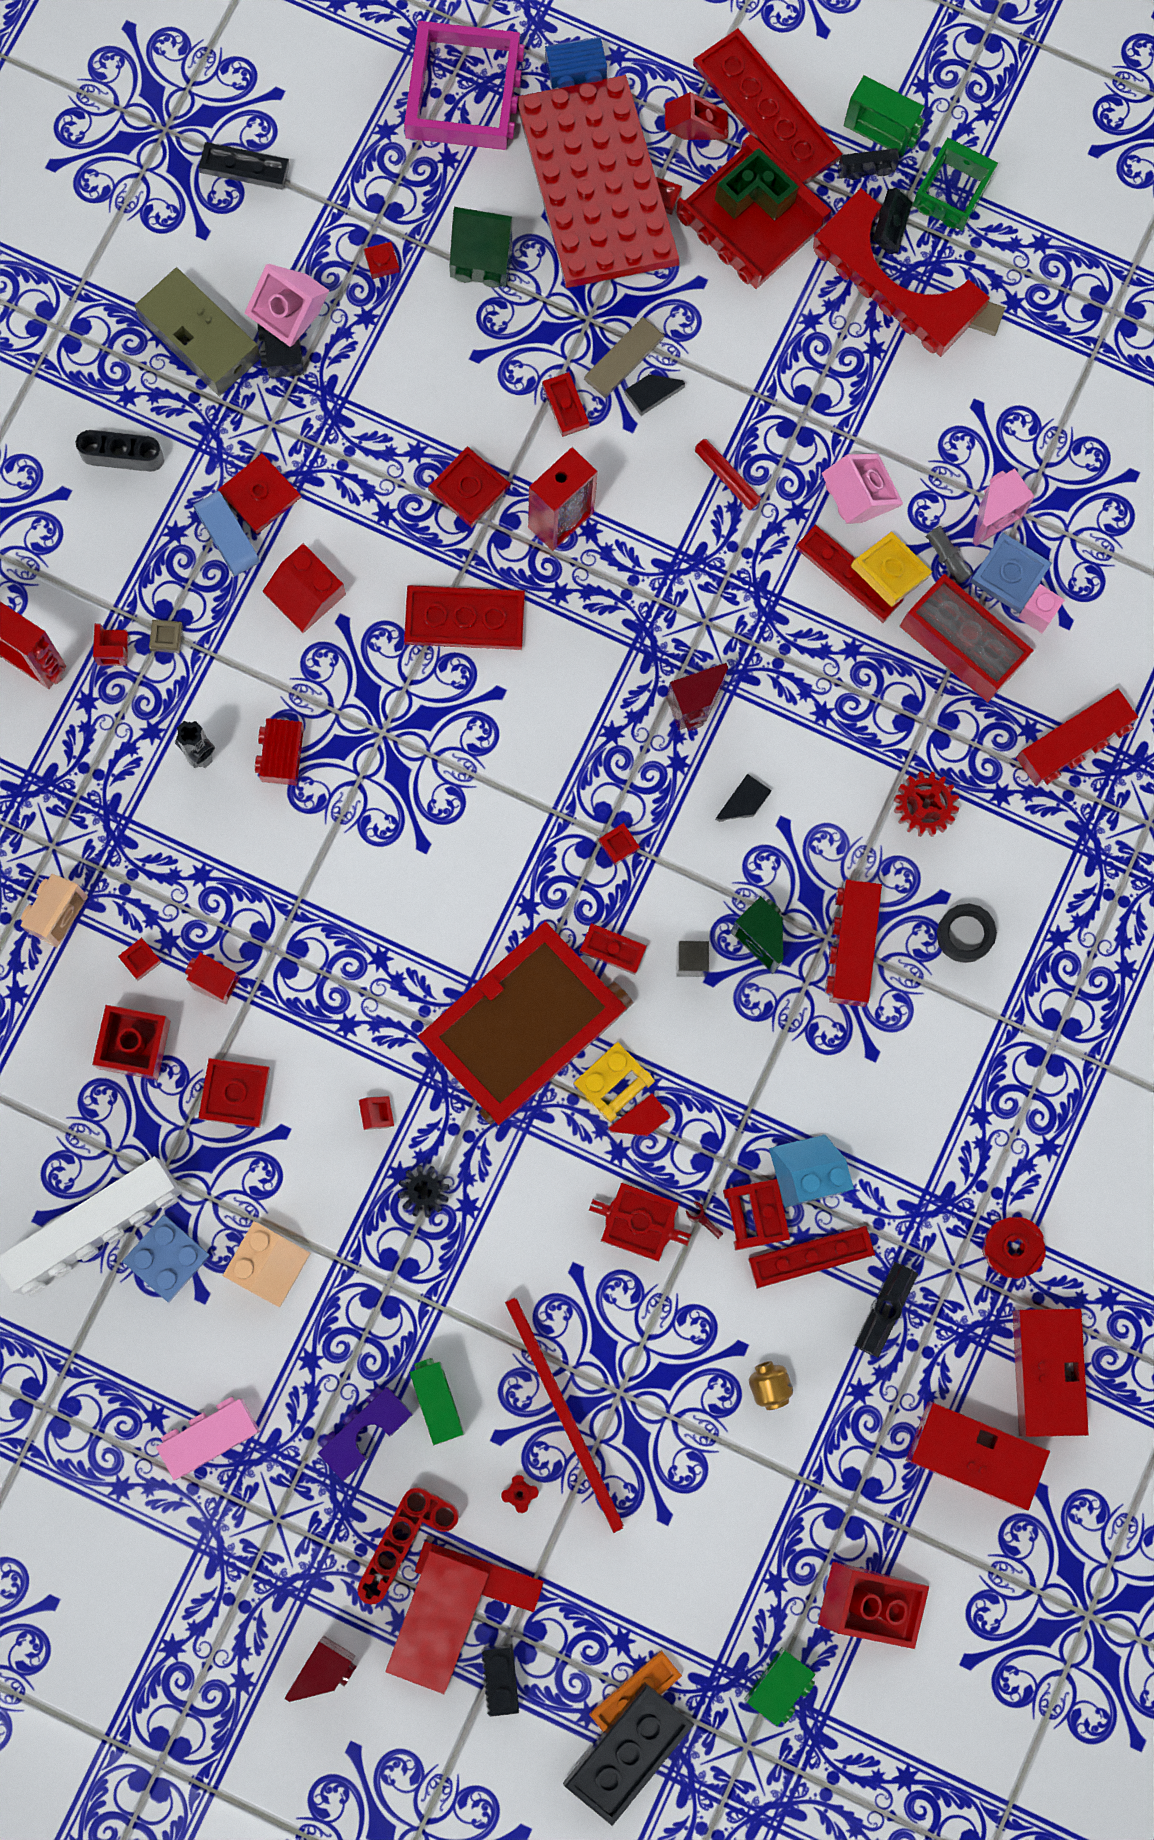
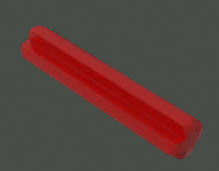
M707 439L701 440L695 446V452L747 509L752 510L760 503L761 497Z

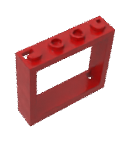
M0 602V657L47 689H50L53 684H58L62 680L60 676L65 671L66 664L47 633Z

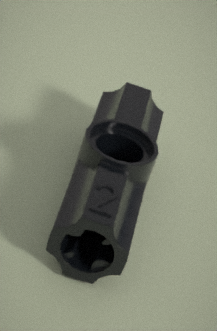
M183 721L177 727L178 735L175 744L184 753L191 766L194 768H206L213 762L212 753L215 750V746L206 737L203 728L196 721Z
M893 1262L877 1298L871 1304L867 1319L854 1343L856 1348L879 1358L895 1322L901 1316L902 1308L916 1281L918 1273L904 1265ZM883 1301H887L893 1306V1315L888 1319L883 1318L879 1313V1305Z

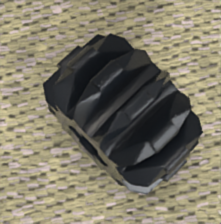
M418 1165V1176L415 1177L410 1170L405 1172L411 1180L410 1183L404 1180L399 1181V1186L408 1189V1191L399 1192L397 1195L399 1199L410 1198L402 1205L404 1210L409 1209L414 1204L413 1216L417 1217L420 1209L424 1208L425 1217L429 1218L431 1216L429 1207L433 1206L438 1213L442 1211L437 1200L445 1203L448 1202L449 1198L440 1194V1192L448 1191L450 1186L449 1184L438 1185L445 1178L443 1173L438 1174L434 1179L432 1178L435 1167L430 1166L427 1175H424L422 1165ZM422 1184H428V1189L432 1192L431 1196L428 1198L425 1195L426 1199H419V1193L415 1191L417 1186L420 1185L422 1188Z

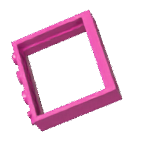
M418 21L404 123L405 139L507 150L508 138L513 139L515 122H510L511 113L517 114L518 96H514V89L520 88L522 71L517 70L518 62H523L525 44H520V32ZM430 42L509 51L499 128L420 119Z

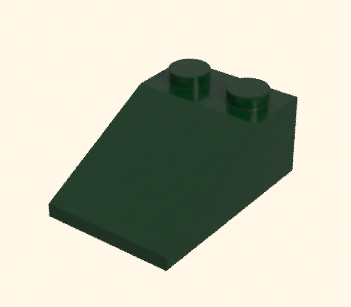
M454 206L449 262L450 277L463 283L474 281L492 288L506 287L512 260V216Z

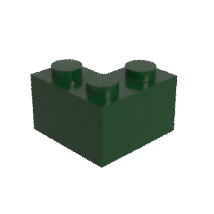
M757 148L717 183L715 201L733 219L738 217L753 202H756L775 221L795 203L799 186L760 148Z

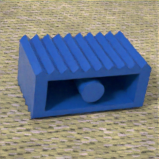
M601 37L545 46V61L552 89L607 79V63Z

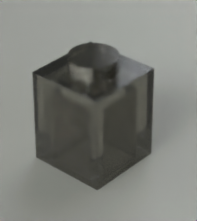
M678 941L676 947V977H707L709 972V941Z

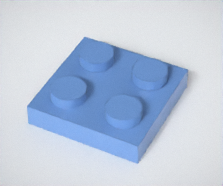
M1002 532L970 583L1020 613L1052 563Z
M163 1214L122 1262L164 1300L170 1303L211 1255Z

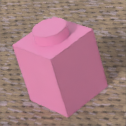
M1040 584L1018 619L1043 633L1065 600Z

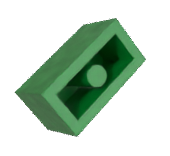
M781 1647L744 1700L775 1726L778 1727L781 1721L786 1724L796 1710L793 1705L799 1696L806 1697L813 1688L815 1681L812 1679L815 1673Z

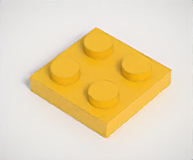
M892 531L857 557L851 565L891 607L927 580L932 574V571Z

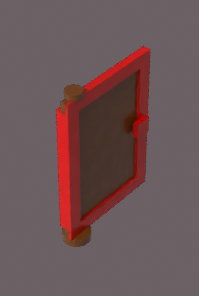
M545 921L420 1033L418 1038L482 1107L478 1113L490 1126L494 1122L500 1126L615 1023L634 1002L615 981L606 986Z

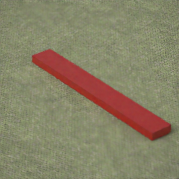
M513 1298L505 1302V1305L610 1528L615 1533L623 1529L624 1524L518 1300Z

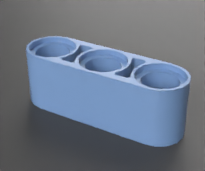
M219 491L193 504L198 517L234 576L260 563L253 546Z

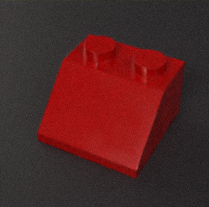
M304 543L281 562L263 589L265 596L302 633L306 632L346 595L344 584Z

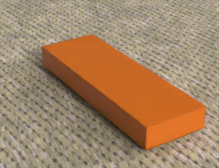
M661 1650L594 1708L589 1715L604 1732L644 1682L661 1695L679 1680L682 1675Z

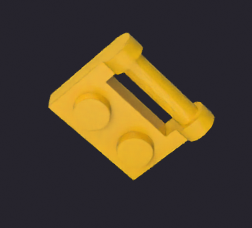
M617 1042L586 1070L573 1085L611 1123L617 1118L616 1114L645 1086L649 1088L655 1080ZM632 1071L637 1078L608 1105L605 1104L602 1098Z

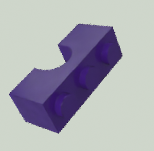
M377 1387L365 1399L368 1405L360 1413L357 1409H354L342 1421L345 1427L337 1435L334 1431H331L319 1443L322 1449L317 1454L342 1481H345L368 1459L358 1446V1435L364 1427L368 1425L379 1426L390 1437L414 1415L389 1387H386L383 1391L380 1387Z

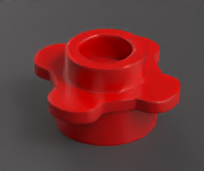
M516 1475L512 1478L510 1487L502 1491L501 1498L505 1503L509 1502L515 1506L518 1513H525L531 1500L538 1497L539 1491L536 1486L527 1484L523 1476ZM518 1491L523 1492L522 1497L517 1496Z

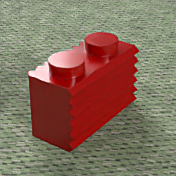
M266 718L265 727L260 726L258 743L263 745L262 756H256L255 773H259L261 782L297 786L304 733L302 722Z

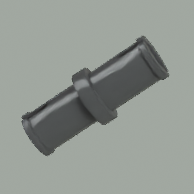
M938 526L925 536L939 555V562L945 564L956 580L957 585L973 575L959 555L960 549L958 546H953L943 531L942 526Z

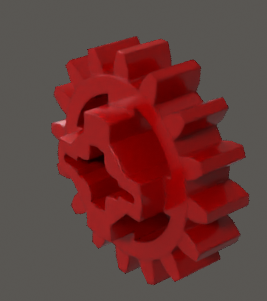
M919 772L916 781L913 777L909 776L906 779L908 786L904 784L899 786L897 790L901 794L896 795L893 801L900 805L895 807L894 813L902 814L898 821L899 824L905 822L909 824L907 832H911L916 828L918 829L919 837L925 831H928L930 837H934L936 828L943 833L947 829L945 823L952 825L955 821L951 814H957L959 811V807L953 805V803L958 801L959 795H951L950 792L955 786L952 784L946 787L944 785L946 777L943 776L938 781L935 780V772H931L928 778H925L923 772ZM928 786L931 789L921 790L918 787ZM939 794L943 796L945 805L941 803ZM925 800L931 802L927 809L922 807ZM907 803L912 806L913 816L908 809ZM930 818L935 821L930 823L921 822L924 819Z

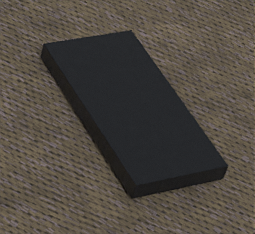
M644 1682L565 1779L563 1785L613 1826L694 1726V1723Z

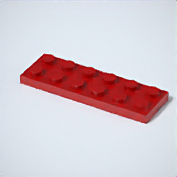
M738 28L693 59V66L746 130L804 185L840 160L843 153Z

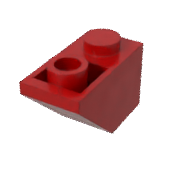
M199 953L197 959L192 958L185 971V974L188 975L186 980L194 990L224 1004H227L240 978L236 972L203 953Z

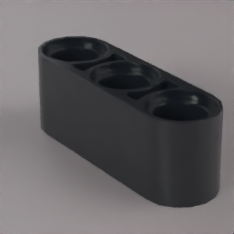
M85 430L77 436L75 441L82 460L92 466L152 472L160 469L164 463V455L160 444L155 438L150 436ZM90 444L97 445V448L91 452L84 451ZM119 447L127 448L121 455L113 454ZM148 450L156 451L155 455L150 458L142 457Z

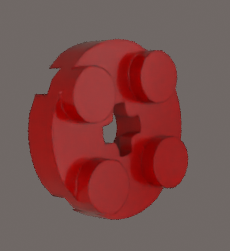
M1005 1218L994 1223L987 1231L982 1253L994 1272L1005 1278L1019 1279L1035 1273L1043 1264L1046 1256L1044 1236L1040 1228L1026 1218ZM1016 1240L1020 1241L1019 1248L1022 1250L1021 1254L1014 1253L1010 1255L1008 1253V1241L1012 1243Z

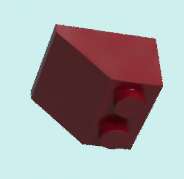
M727 663L670 682L667 701L678 730L687 728V731H692L704 725L703 722L707 721L724 685L728 671Z
M323 1636L284 1699L292 1702L335 1691L338 1684L345 1687L357 1667L352 1663L356 1655Z

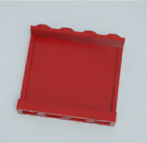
M751 134L742 141L741 150L686 200L680 197L676 208L677 217L680 222L696 231L698 238L703 244L710 245L724 264H730L737 271L739 278L744 283L751 284L755 289L760 287L828 223L832 211ZM757 148H760L799 186L795 203L775 221L756 202H753L738 217L733 219L715 201L717 183Z

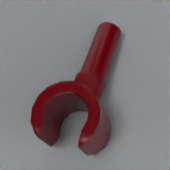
M693 1202L701 1210V1213L694 1217L686 1210L687 1218L691 1222H699L719 1239L723 1233L705 1216L703 1206L699 1202Z

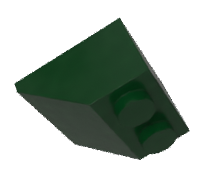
M760 896L735 921L730 933L774 974L783 961V917L779 914L781 912L780 908L772 900L767 899L765 901Z

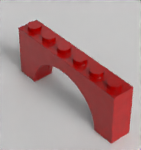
M859 188L814 236V252L822 261H829L836 267V272L843 279H850L856 284L858 291L864 297H871L877 302L880 310L885 315L893 316L900 322L901 328L909 335L914 334L918 337L927 351L942 357L983 312L989 303L990 297L969 279L952 291L932 295L907 290L892 281L877 264L870 244V232L880 216L882 205L862 188Z

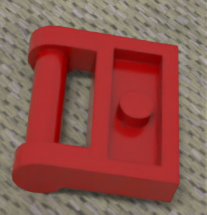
M777 1179L723 1190L724 1199H728L736 1241H733L735 1251L790 1240ZM740 1196H749L757 1237L748 1238Z

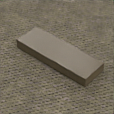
M642 317L584 376V380L606 399L664 339V335Z

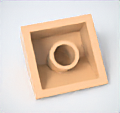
M51 874L49 879H44L39 885L36 893L38 897L34 904L28 905L22 913L21 920L23 922L20 926L30 934L58 948L88 896L78 884Z
M253 1221L222 1276L270 1303L281 1307L311 1253Z

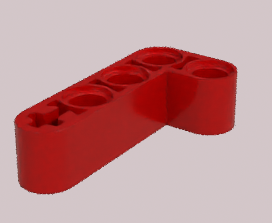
M414 1487L408 1490L403 1496L359 1582L357 1590L360 1599L370 1605L379 1603L386 1595L422 1522L438 1531H450L458 1523L459 1511L457 1507L424 1488ZM413 1493H420L425 1498V1507L420 1511L412 1510L408 1505L409 1496ZM444 1507L449 1508L454 1515L453 1522L445 1526L439 1524L436 1520V1512ZM398 1522L407 1523L411 1528L409 1538L404 1540L398 1539L393 1532L394 1525ZM383 1551L392 1552L396 1557L395 1566L388 1569L382 1567L379 1563L380 1553ZM373 1567L378 1573L389 1576V1579L386 1581L382 1577L377 1586L381 1593H375L370 1597L367 1595L368 1589L364 1585L365 1583L371 1584L377 1574L371 1573Z

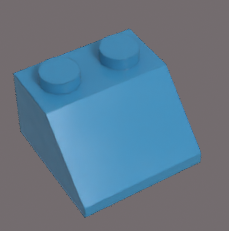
M826 1135L769 1148L785 1208L840 1195L854 1189L846 1159Z

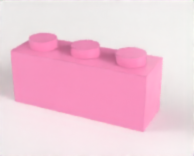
M232 1396L216 1405L218 1411L207 1417L204 1412L188 1421L191 1426L180 1433L176 1428L161 1437L163 1443L156 1446L173 1480L180 1479L260 1432L243 1399L235 1401Z

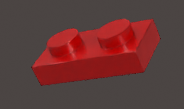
M570 372L542 381L543 390L562 437L589 428L590 423Z
M591 923L579 953L636 975L647 945Z

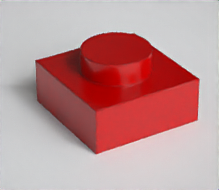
M392 242L364 249V255L372 279L399 272V265Z
M624 823L598 839V842L614 866L640 850V846Z
M142 937L118 955L137 981L162 963Z
M389 1096L366 1097L359 1100L364 1130L386 1129L394 1126Z

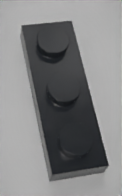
M205 142L198 168L202 174L283 190L290 163L287 158Z

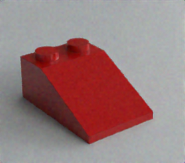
M832 1562L817 1624L837 1634L915 1649L929 1586L855 1566Z

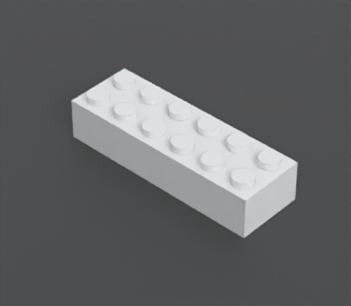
M154 1156L1 1254L0 1274L11 1292L32 1296L46 1287L44 1284L46 1280L54 1276L58 1279L69 1273L73 1269L71 1264L80 1259L84 1262L98 1254L99 1250L97 1248L106 1242L113 1244L126 1235L124 1230L130 1226L135 1225L139 1227L152 1219L150 1214L158 1208L166 1210L179 1201L177 1196L182 1194V1191L165 1164Z

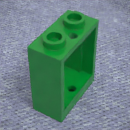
M863 75L850 98L843 126L887 149L897 148L898 155L903 157L908 147L913 149L921 133L919 132L925 121L921 117L925 106Z
M947 137L918 189L912 206L917 208L923 215L933 216L941 220L949 228H957L963 231L990 183L998 162ZM944 163L980 181L964 212L927 194Z
M429 1358L415 1363V1370L409 1373L433 1446L464 1435L465 1433L441 1362L434 1363L433 1358Z

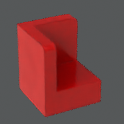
M101 623L94 624L93 658L98 666H127L129 637L127 630H104Z

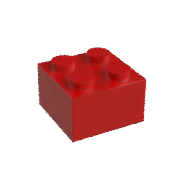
M105 1005L92 1065L99 1070L158 1081L171 1021L164 1015Z

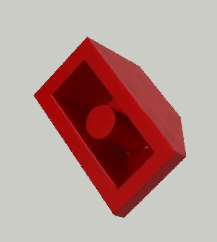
M689 92L665 103V130L683 140H725L728 138V112Z

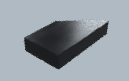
M648 374L625 389V395L642 416L685 388V383L683 380Z
M747 774L715 820L723 822L736 818L754 817L772 790Z

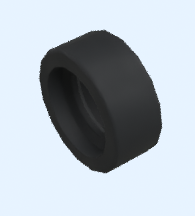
M967 903L950 909L939 922L936 934L938 945L946 956L954 961L969 963L979 960L990 951L995 944L997 930L995 921L988 911L981 906ZM969 916L980 922L984 930V938L979 947L974 950L965 951L957 948L952 943L949 929L955 919Z

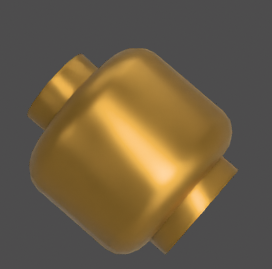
M772 1361L755 1366L756 1372L749 1377V1385L756 1404L765 1407L766 1410H775L787 1405L789 1398L793 1395V1386L787 1369L781 1365H773Z

